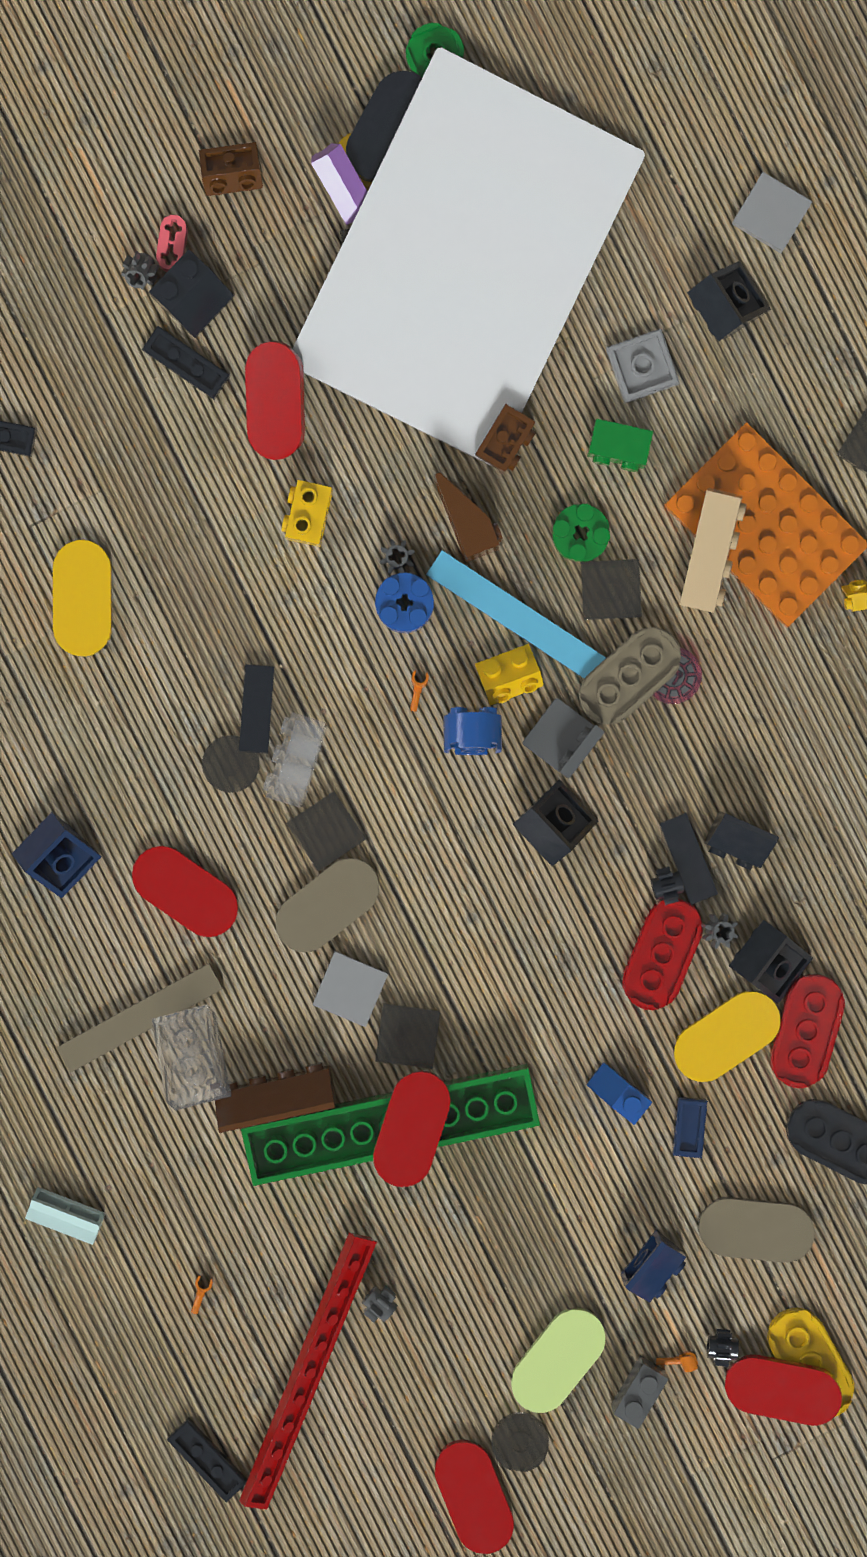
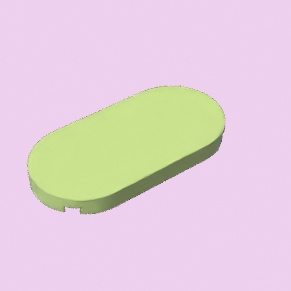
M584 1308L561 1311L552 1319L519 1360L512 1372L511 1387L515 1399L522 1407L536 1413L554 1410L562 1404L603 1352L606 1338L602 1323L594 1313Z

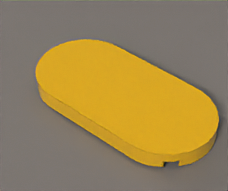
M76 540L66 544L58 551L53 562L54 637L63 650L80 657L92 656L101 651L112 635V564L106 552L99 545L87 540Z
M743 991L732 996L686 1027L678 1035L674 1046V1060L677 1067L686 1077L697 1082H709L719 1078L768 1045L776 1037L780 1028L779 1010L769 997L758 992Z
M789 1308L777 1314L771 1321L767 1334L768 1344L774 1357L818 1366L828 1370L837 1383H839L842 1392V1403L836 1416L845 1412L852 1402L851 1399L855 1388L854 1381L820 1319L814 1313L804 1308Z

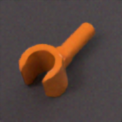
M415 670L411 676L414 688L410 711L417 712L420 694L422 693V688L428 684L429 675L426 672L425 681L419 683L415 680Z
M201 1275L197 1277L195 1281L197 1292L191 1313L198 1314L206 1291H209L213 1285L212 1277L209 1286L206 1288H202L199 1285Z
M686 1351L675 1357L656 1358V1365L682 1364L684 1372H692L698 1369V1361L695 1354L691 1351Z

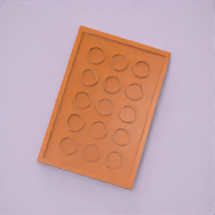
M747 422L664 505L696 537L708 488L743 496L742 503L747 504L743 521L737 520L735 532L740 533L736 550L730 549L728 557L729 561H733L731 573L786 628L867 549V541Z

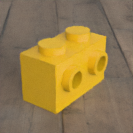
M297 480L296 487L291 486L288 496V503L292 504L290 515H284L281 529L282 532H286L285 538L287 540L321 547L333 494L332 487Z

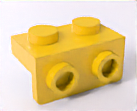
M529 644L475 663L489 705L507 702L510 698L523 693L534 692L537 688L544 685L540 669Z

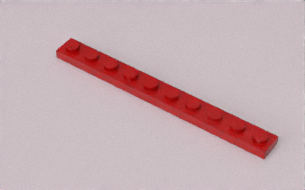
M348 1233L239 1499V1502L244 1507L265 1510L269 1507L377 1241L371 1237Z

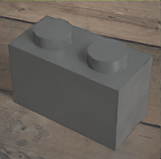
M640 1355L611 1403L613 1414L639 1429L669 1380L665 1369Z

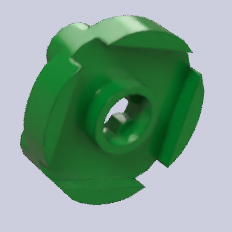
M428 23L417 28L411 35L406 48V61L409 70L422 78L431 61L427 55L430 54V48L435 47V49L443 48L464 58V47L460 36L453 29L444 27L439 23Z
M575 504L565 508L557 516L552 528L554 547L562 557L570 561L589 562L596 559L604 552L610 540L608 520L599 509L589 504ZM576 526L588 529L586 534L587 540L583 541L581 538L576 540L574 538Z

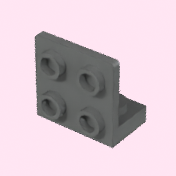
M556 698L523 740L522 744L569 779L605 731L597 725L591 724L560 699Z

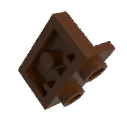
M257 142L199 150L201 177L206 196L263 188Z
M505 404L475 456L500 470L499 473L503 475L507 469L513 472L521 458L517 454L521 445L523 444L528 447L536 434V431L532 429L535 421Z

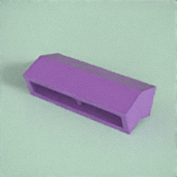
M331 143L324 150L312 156L311 164L344 222L348 225L354 222L366 197L367 190L341 144Z

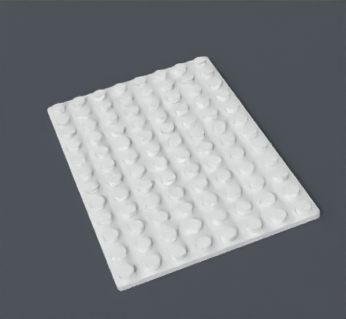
M443 48L436 49L292 350L300 357L304 373L488 464L475 456V453L505 404L522 413L645 157L644 151Z

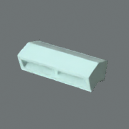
M38 1187L31 1200L25 1219L93 1245L100 1231L105 1213Z

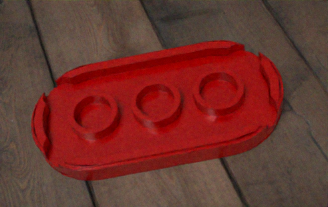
M270 341L255 347L249 354L245 365L247 435L251 446L258 454L267 459L280 460L294 454L304 440V370L298 354H295L289 345L280 341Z
M169 846L152 847L144 851L135 861L132 870V881L139 895L193 933L203 937H215L229 930L236 921L238 902L232 888L178 850Z
M682 899L665 905L664 900H661L649 910L622 976L624 992L633 1004L642 1009L657 1010L675 1000L703 933L701 917L693 905Z
M808 974L797 979L787 992L780 1016V1028L771 1048L770 1064L774 1074L784 1084L793 1088L809 1087L824 1077L829 1067L845 1009L843 993L832 979L824 975Z
M428 1071L412 1072L401 1078L393 1089L373 1155L377 1173L385 1182L393 1186H413L423 1180L431 1168L450 1108L448 1088L442 1079L434 1073Z
M750 1354L741 1357L735 1363L733 1362L729 1366L725 1377V1391L728 1399L736 1408L749 1414L818 1426L831 1421L839 1412L842 1403V1392L839 1383H837L828 1370L818 1366Z
M465 1439L450 1442L443 1447L437 1457L435 1478L457 1535L463 1545L473 1552L480 1554L497 1552L511 1539L514 1530V1520L492 1460L485 1448L479 1444L477 1445Z

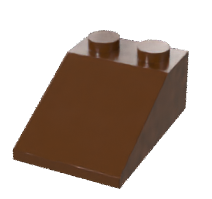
M441 473L435 474V485L465 563L498 551L499 542H502L501 539L503 537L497 522L492 524L490 518Z

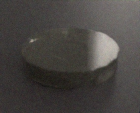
M222 736L214 740L206 748L202 758V769L207 781L215 789L226 793L240 792L250 787L257 779L260 770L258 753L239 752V736Z
M525 1412L511 1413L503 1417L496 1424L491 1436L492 1451L497 1461L506 1469L528 1472L538 1467L546 1458L549 1447L548 1432L544 1424L534 1415Z

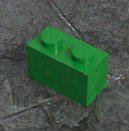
M596 419L587 457L593 458L592 462L595 464L609 466L610 462L621 464V469L638 472V468L644 469L646 466L653 431Z

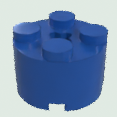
M398 573L388 577L380 585L376 593L375 607L380 620L386 627L397 633H412L421 629L431 618L434 598L429 585L422 578L411 573ZM402 596H408V600L413 602L412 606L407 607V611H402L401 606L396 605L397 601L402 600Z
M454 707L450 708V713L443 717L444 753L449 754L450 749H455V755H488V749L495 748V754L502 752V716L497 714V708L483 707L479 708V712H468V708Z

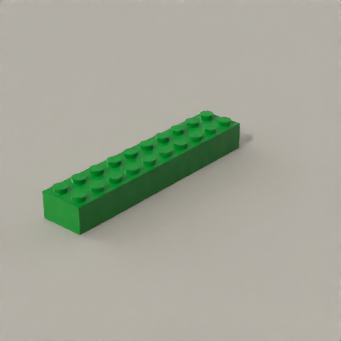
M527 1064L443 1081L450 1094V1108L437 1147L540 1126ZM392 1092L337 1103L335 1108L241 1128L252 1185L257 1186L373 1161L375 1145Z

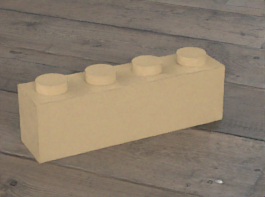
M711 488L706 490L680 605L711 613L715 612L717 606L722 607L726 590L721 589L723 578L729 579L733 561H729L728 557L730 549L736 550L740 533L735 532L737 520L743 521L747 504L742 503V495Z

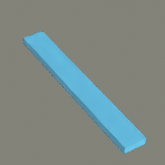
M443 550L426 574L584 679L606 659L605 656Z

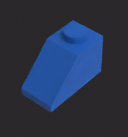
M605 1062L602 1063L586 1084L610 1107L633 1125L638 1122L652 1104L651 1099Z

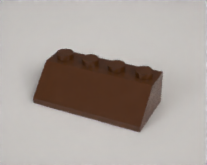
M322 1062L305 1066L306 1071L297 1073L294 1072V1069H287L277 1072L278 1077L266 1079V1075L249 1078V1083L238 1085L237 1081L221 1084V1089L217 1090L214 1094L219 1133L335 1108L337 1096L330 1065L323 1067Z

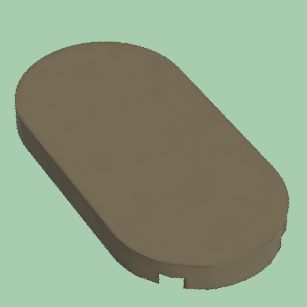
M654 627L643 628L632 634L583 680L579 690V701L585 714L593 721L601 724H615L629 717L678 671L681 652L675 637L664 629Z
M354 858L342 859L332 864L280 907L276 916V931L280 940L287 947L297 952H312L321 948L374 905L379 894V881L376 872L366 862Z
M722 1197L712 1201L711 1204L705 1207L698 1220V1232L704 1245L714 1254L724 1257L783 1263L794 1262L809 1252L815 1237L814 1225L808 1214L791 1203Z

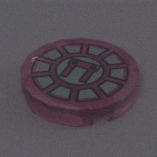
M680 648L681 659L678 671L652 695L656 700L665 704H680L689 700L698 691L702 682V669L697 658L690 651Z

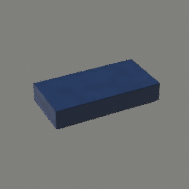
M678 1097L672 1150L673 1156L702 1158L707 1099Z

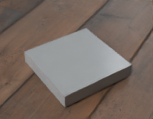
M762 172L733 220L732 225L777 252L782 253L812 201Z
M661 328L608 346L605 349L624 404L680 384Z
M335 951L312 1005L366 1027L388 973Z

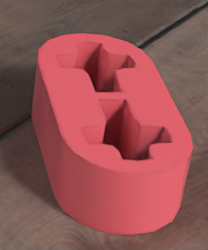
M178 215L165 217L160 225L156 260L160 268L166 272L185 254L188 228L185 221ZM173 223H177L178 227L182 230L181 232H176L175 240L171 241V233L167 230V227H172ZM170 247H173V254L178 259L177 261L173 260L171 265H167L163 256H168Z

